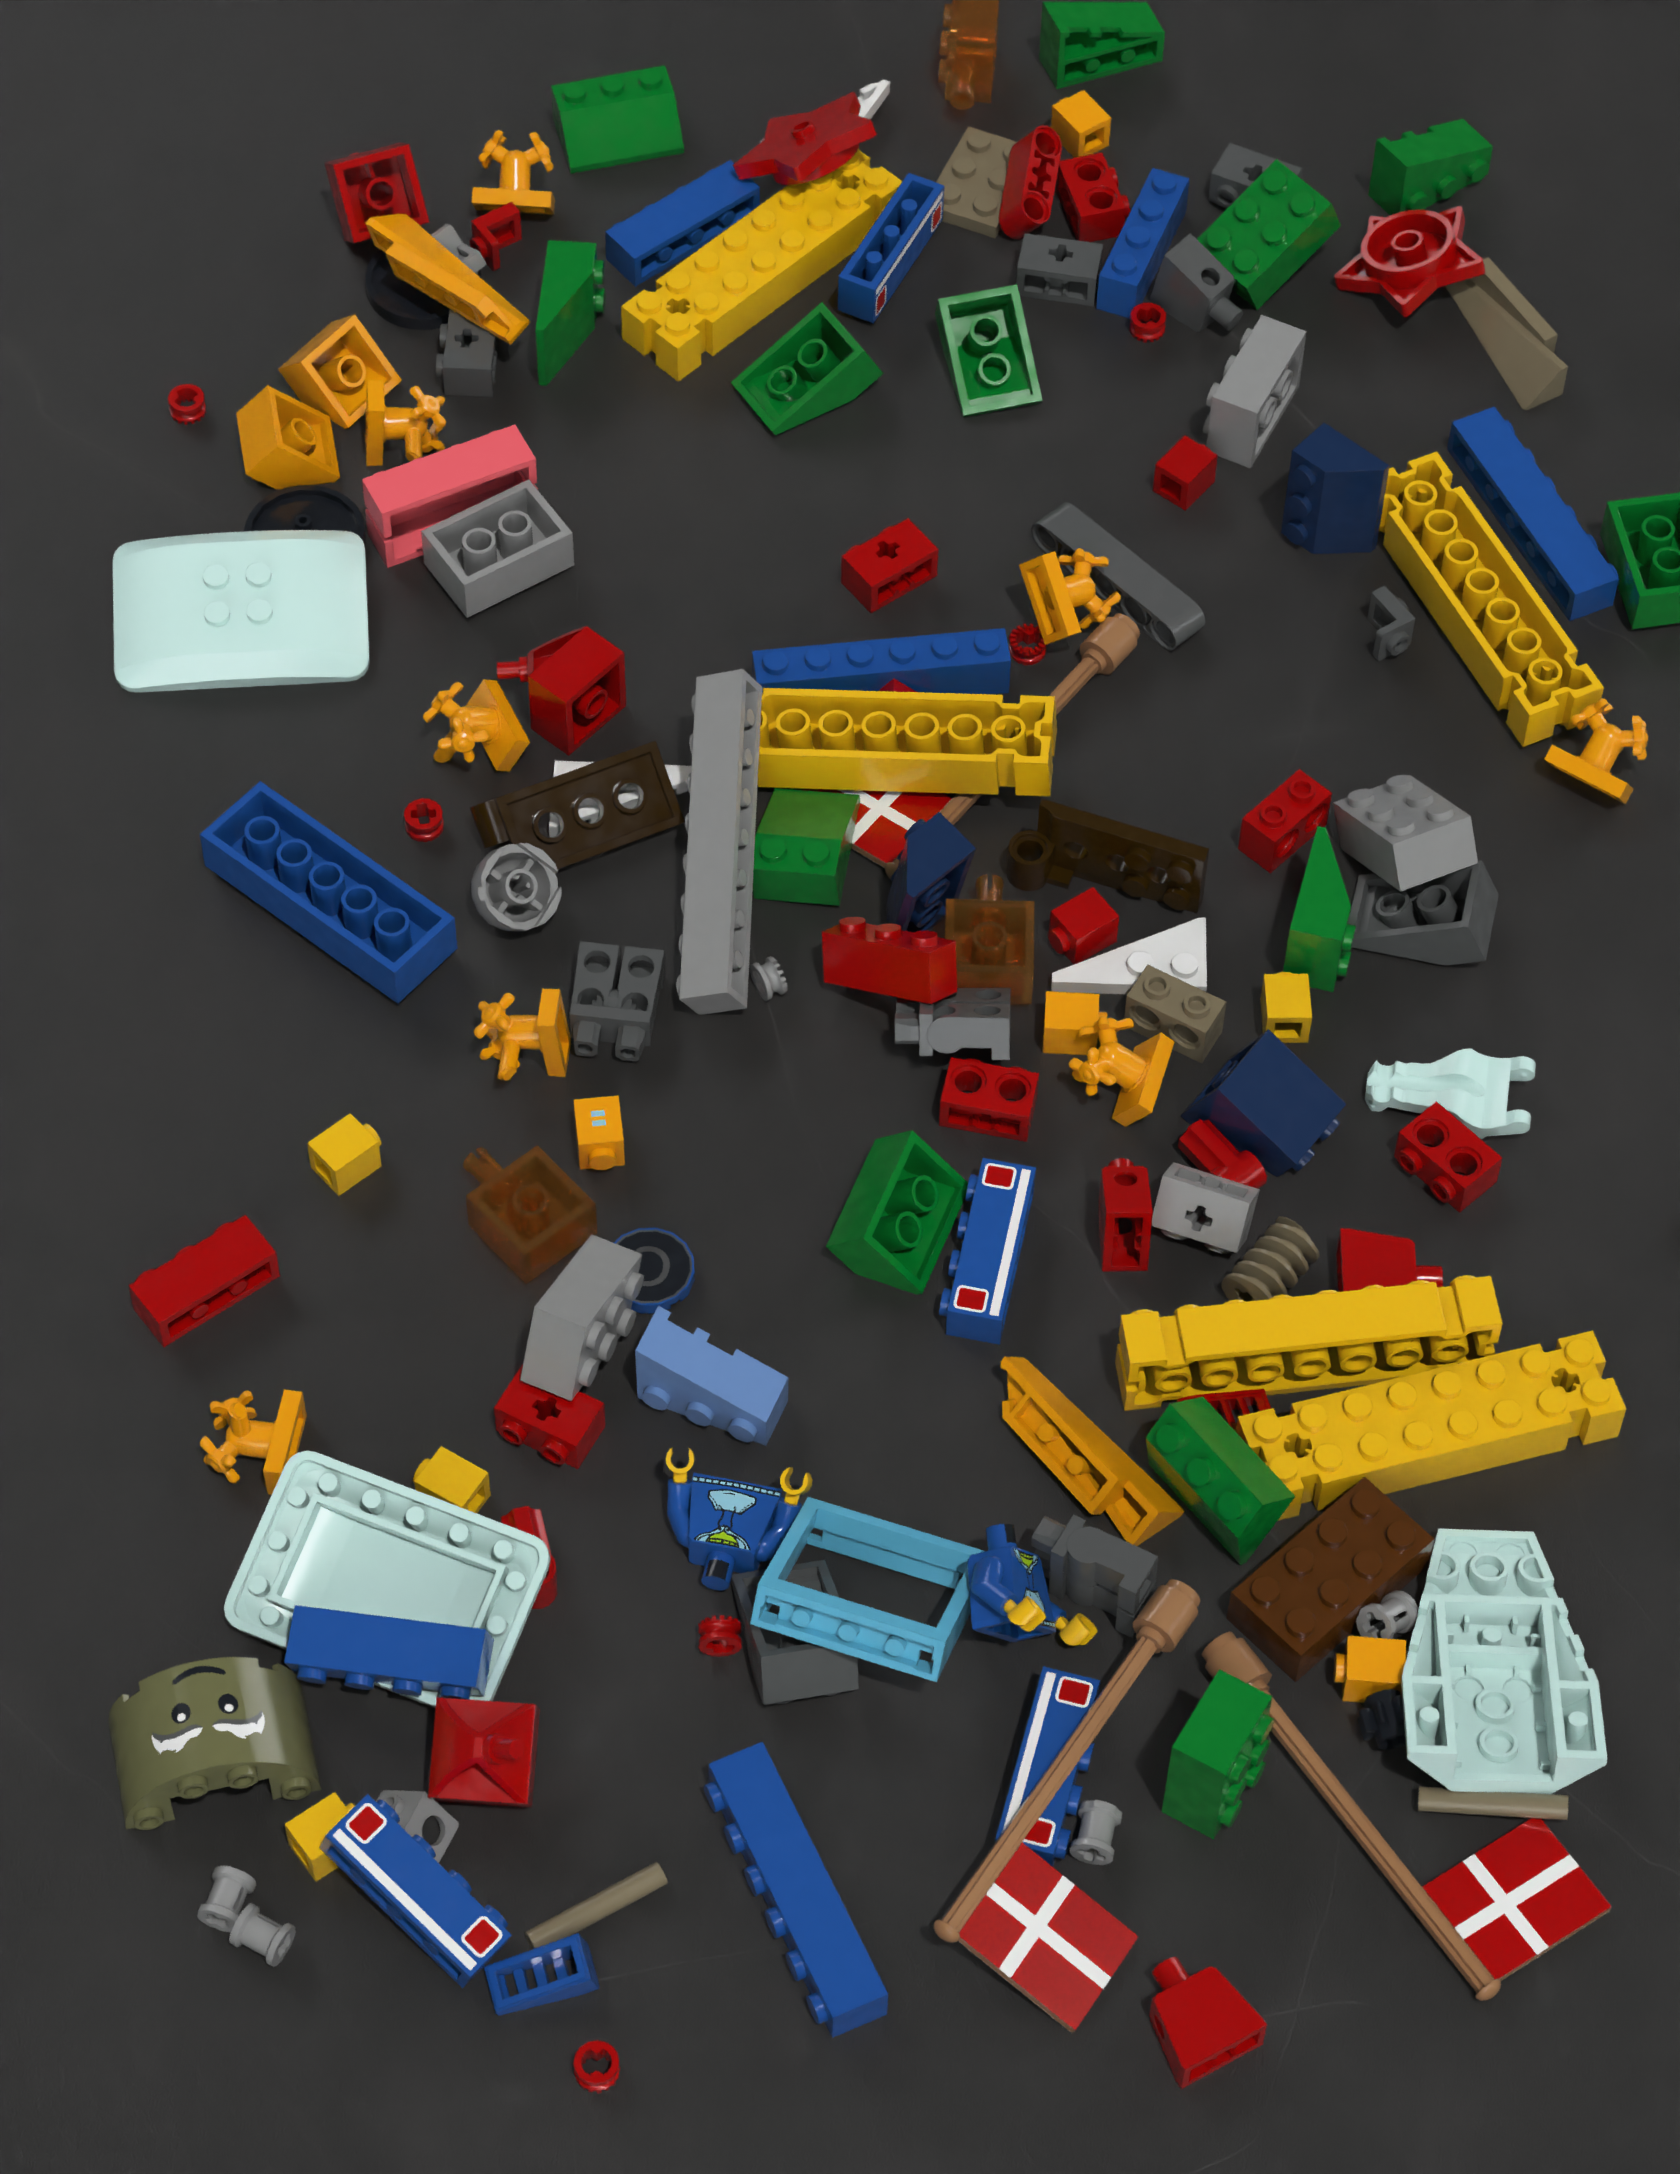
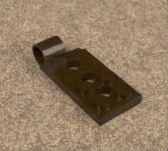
M656 740L469 807L484 849L508 840L510 844L529 843L543 850L554 861L557 869L685 822ZM624 784L633 785L639 792V802L633 809L625 808L619 802L618 792ZM586 798L594 800L600 808V815L594 823L584 822L578 813L579 804ZM545 813L555 815L560 822V830L553 838L543 836L538 828L539 819Z
M1042 799L1039 805L1037 831L1027 830L1019 832L1009 842L1007 878L1011 885L1019 890L1035 891L1044 887L1046 883L1068 889L1074 876L1124 891L1133 897L1147 898L1166 904L1176 910H1186L1198 914L1203 901L1209 848Z

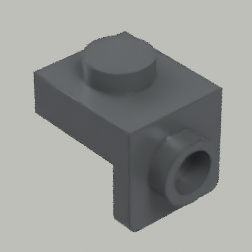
M1385 585L1371 592L1367 620L1378 630L1375 637L1373 656L1377 661H1381L1391 655L1401 654L1411 645L1415 617L1409 612L1406 603L1401 598L1395 597Z

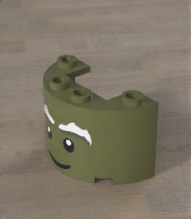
M221 1657L181 1664L138 1682L140 1691L130 1698L129 1695L122 1694L115 1701L109 1712V1729L126 1830L132 1828L150 1830L161 1826L166 1821L175 1820L171 1798L174 1797L197 1798L203 1796L209 1790L229 1786L237 1789L247 1788L254 1785L258 1780L268 1778L273 1800L280 1798L298 1800L308 1796L311 1792L322 1790L302 1684L292 1670L281 1664L273 1665L271 1670L259 1667L258 1658Z

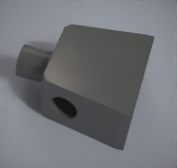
M1188 234L1164 255L1149 300L1151 303L1161 306L1166 313L1195 332H1202L1214 320L1229 331L1237 325L1243 316V311L1229 300L1235 283L1234 276L1193 235Z

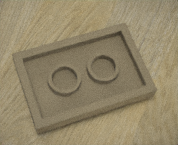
M968 126L936 183L944 185L943 222L992 238L997 237L1001 230L999 212L1010 151L1016 141Z

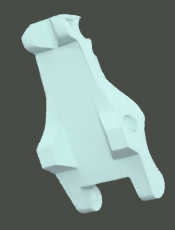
M1471 1048L1458 1050L1440 1060L1425 1064L1395 1061L1393 1065L1385 1066L1376 1060L1367 1075L1365 1101L1371 1111L1380 1112L1390 1107L1420 1114L1437 1101L1480 1139L1487 1136L1523 1134L1530 1129L1531 1115L1529 1112L1521 1109L1507 1112L1509 1081L1532 1080L1535 1077L1536 1063L1533 1059L1525 1056L1513 1058L1489 1057Z

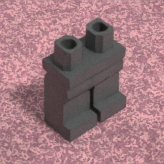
M580 941L569 1014L571 1038H574L576 1055L593 1057L598 1055L600 1041L616 1043V1057L621 1060L637 1062L644 1046L651 1047L652 1031L655 1024L660 991L663 989L666 975L665 950L625 946L621 966L620 945ZM593 956H603L608 959L610 964L590 962L588 959ZM644 960L651 963L654 968L632 966V963Z
M957 988L958 992L933 1004L897 997L895 1044H919V1056H933V1049L940 1053L949 1054L961 1048H992V1060H1010L1011 988Z
M1074 1514L1067 1525L1044 1516L1033 1533L1031 1546L1036 1548L1034 1553L1041 1559L1044 1576L1049 1578V1594L1062 1600L1066 1593L1068 1598L1075 1604L1081 1606L1093 1605L1115 1616V1630L1133 1638L1136 1633L1133 1629V1622L1156 1590L1155 1579L1157 1577L1158 1556L1098 1528L1086 1527V1520Z

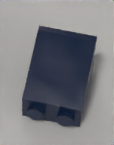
M1268 1029L1228 1059L1182 1113L1181 1117L1189 1124H1193L1199 1119L1202 1121L1209 1119L1239 1152L1242 1150L1250 1151L1258 1158L1267 1172L1278 1177L1290 1168L1298 1172L1311 1160L1315 1154L1311 1146L1317 1139L1322 1142L1335 1131L1340 1124L1336 1116L1346 1106V1103Z

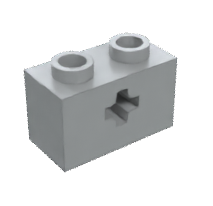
M1173 1162L1162 1176L1152 1215V1226L1160 1228L1161 1232L1170 1238L1181 1240L1191 1238L1203 1242L1206 1248L1214 1252L1237 1253L1247 1240L1260 1189ZM1200 1206H1203V1207L1206 1208V1210H1205V1215L1208 1216V1217H1205V1216L1202 1215V1212H1203V1211H1202V1208H1201Z

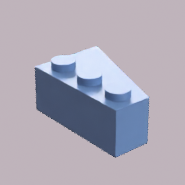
M658 1306L635 1350L637 1398L643 1400L654 1409H668L686 1416L697 1425H711L729 1432L740 1441H754L766 1446L788 1402V1377L738 1349L734 1351L733 1355L724 1352L707 1342L710 1336L709 1333L698 1327L693 1334L668 1321L671 1312Z

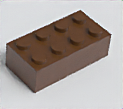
M1364 1477L1231 1591L1226 1619L1294 1682H1297L1357 1629L1356 1618L1362 1607L1370 1603L1380 1604L1385 1595L1395 1590L1400 1591L1428 1567L1434 1538Z

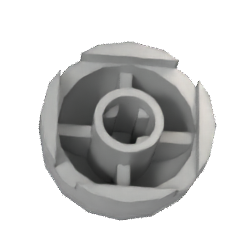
M529 843L508 844L491 851L476 866L471 880V895L477 912L488 924L503 931H527L545 924L556 912L562 896V889L558 887V879L555 874L558 872L556 864L543 850Z

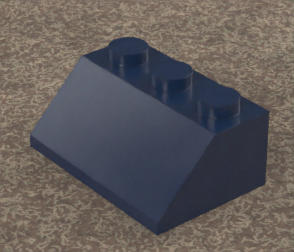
M1322 423L1292 450L1281 533L1292 543L1300 545L1312 554L1372 552L1377 546L1390 465L1326 423Z
M940 812L927 822L924 819L918 820L906 832L904 836L906 839L904 849L897 857L899 860L897 870L890 879L893 883L887 898V924H898L901 926V930L929 931L955 910L976 847Z

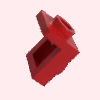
M510 202L471 220L472 239L469 241L470 247L481 253L487 266L492 271L500 269L499 250L522 240L520 210L513 202Z

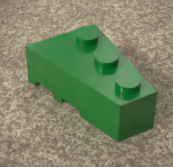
M1042 2L1039 60L1056 89L1163 61L1165 31L1147 2Z

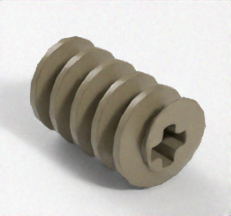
M1278 1216L1275 1224L1270 1225L1264 1236L1256 1241L1254 1248L1246 1252L1243 1261L1238 1262L1232 1269V1273L1224 1277L1221 1282L1222 1289L1229 1300L1239 1299L1246 1302L1267 1300L1277 1295H1287L1286 1287L1293 1288L1297 1284V1275L1301 1276L1307 1273L1309 1269L1308 1263H1315L1320 1257L1319 1251L1310 1236L1298 1223L1287 1217Z

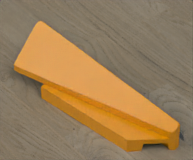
M392 214L370 217L366 222L375 247L385 252L396 277L510 345L529 325L530 321L526 316L408 215Z
M1004 1356L1001 1360V1369L1007 1371L1008 1399L1002 1401V1418L1091 1515H1101L1105 1510L1125 1541L1135 1546H1139L1182 1516L1185 1510L1026 1358Z

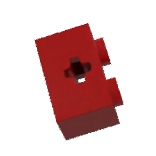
M907 518L895 526L886 527L879 535L861 545L851 547L841 556V583L870 613H873L936 577L939 549Z
M522 1364L494 1406L496 1431L505 1440L514 1445L525 1444L539 1451L543 1457L554 1464L562 1465L565 1463L578 1470L606 1426L604 1402L580 1391L570 1401L520 1381Z

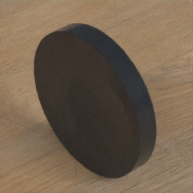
M382 250L377 251L370 260L365 275L367 297L374 311L386 321L407 329L432 330L440 328L441 324H448L450 308L396 277L385 252ZM480 269L479 271H477V272H478L477 275L481 278V269Z
M317 485L291 486L270 494L253 508L244 528V531H349L357 534L363 540L364 546L366 542L364 520L355 503L336 490Z

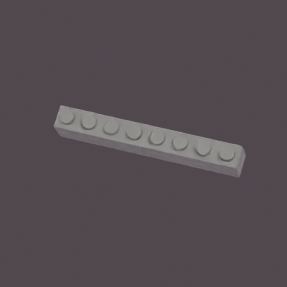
M744 669L696 677V691L691 700L694 714V729L689 739L692 767L691 773L687 778L690 805L689 813L685 817L688 843L687 853L683 857L686 881L685 893L681 897V909L684 919L683 934L679 937V951L682 957L681 975L677 978L676 986L679 1000L699 1015L747 1008L762 686Z

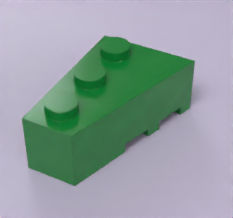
M1463 118L1429 126L1426 131L1427 133L1415 135L1412 131L1402 133L1401 139L1389 141L1386 137L1376 139L1368 196L1389 215L1408 210H1425L1442 199L1450 198L1456 191L1465 186L1481 181L1489 172L1493 146Z

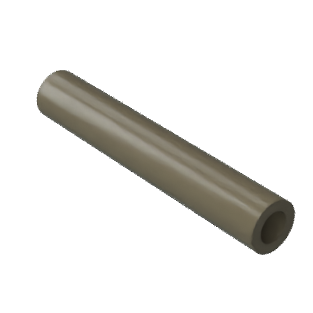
M1419 1786L1418 1811L1568 1820L1569 1795L1516 1792L1450 1791L1448 1788Z
M655 1862L524 1932L531 1950L574 1935L667 1885L668 1881L661 1866Z

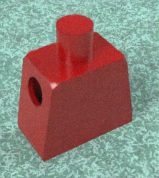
M1118 1158L1101 1169L1098 1215L1102 1271H1148L1153 1215L1148 1169L1144 1166H1134V1163L1129 1159ZM1118 1218H1128L1131 1220L1133 1229L1125 1234L1119 1233Z
M1340 1228L1336 1248L1338 1292L1361 1290L1370 1285H1381L1383 1287L1407 1285L1416 1280L1436 1282L1437 1287H1443L1442 1266L1416 1265L1415 1243L1411 1239Z
M1177 1957L1168 1958L1154 1968L1152 1975L1163 1991L1152 1998L1149 2016L1180 2089L1189 2086L1263 2045L1267 2028L1266 2022L1217 1968L1208 1966L1189 1976Z

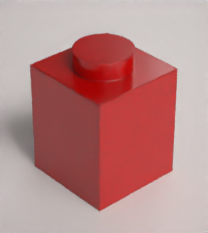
M1184 435L1155 464L1153 492L1186 511L1215 482L1218 454L1211 451L1206 445L1199 444Z
M1092 887L1051 910L1048 931L1049 942L1057 953H1064L1073 965L1117 942L1119 915L1098 891Z

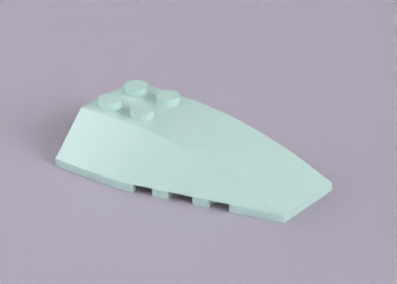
M1438 1529L1426 1583L1402 1673L1401 1687L1407 1759L1450 1791L1552 1794L1602 1768L1607 1763L1599 1682L1593 1668H1588L1584 1658L1585 1649L1579 1635H1574L1569 1624L1567 1607L1563 1598H1558L1553 1586L1554 1577L1534 1532Z

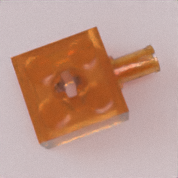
M952 0V4L944 5L943 27L949 28V31H941L940 55L947 56V60L940 59L938 83H946L945 100H950L952 106L957 109H969L975 102L991 103L997 54L1000 0Z
M988 874L982 875L975 882L976 899L946 898L944 938L956 941L957 988H1011V1004H1031L1034 978L1035 901L1003 900V879L992 874V888L989 890Z
M538 1145L505 1168L484 1147L475 1149L480 1159L471 1152L463 1162L465 1171L469 1172L481 1184L466 1195L468 1225L526 1284L586 1242L591 1234L596 1235L598 1233L596 1203Z

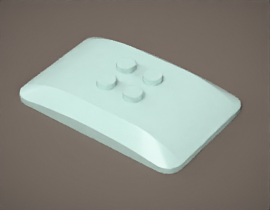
M271 530L183 535L132 541L121 545L113 556L114 672L117 683L128 692L139 693L350 682L358 680L365 675L370 663L366 553L363 540L357 534L349 531Z
M303 1451L292 1456L283 1468L226 1597L224 1605L225 1617L239 1631L285 1650L287 1649L295 1605L486 1629L494 1638L485 1696L470 1695L469 1700L493 1701L549 1569L550 1553L544 1542L532 1534L320 1453ZM374 1683L376 1686L393 1692V1685ZM422 1689L421 1696L399 1695L436 1708L437 1697L441 1698V1691Z

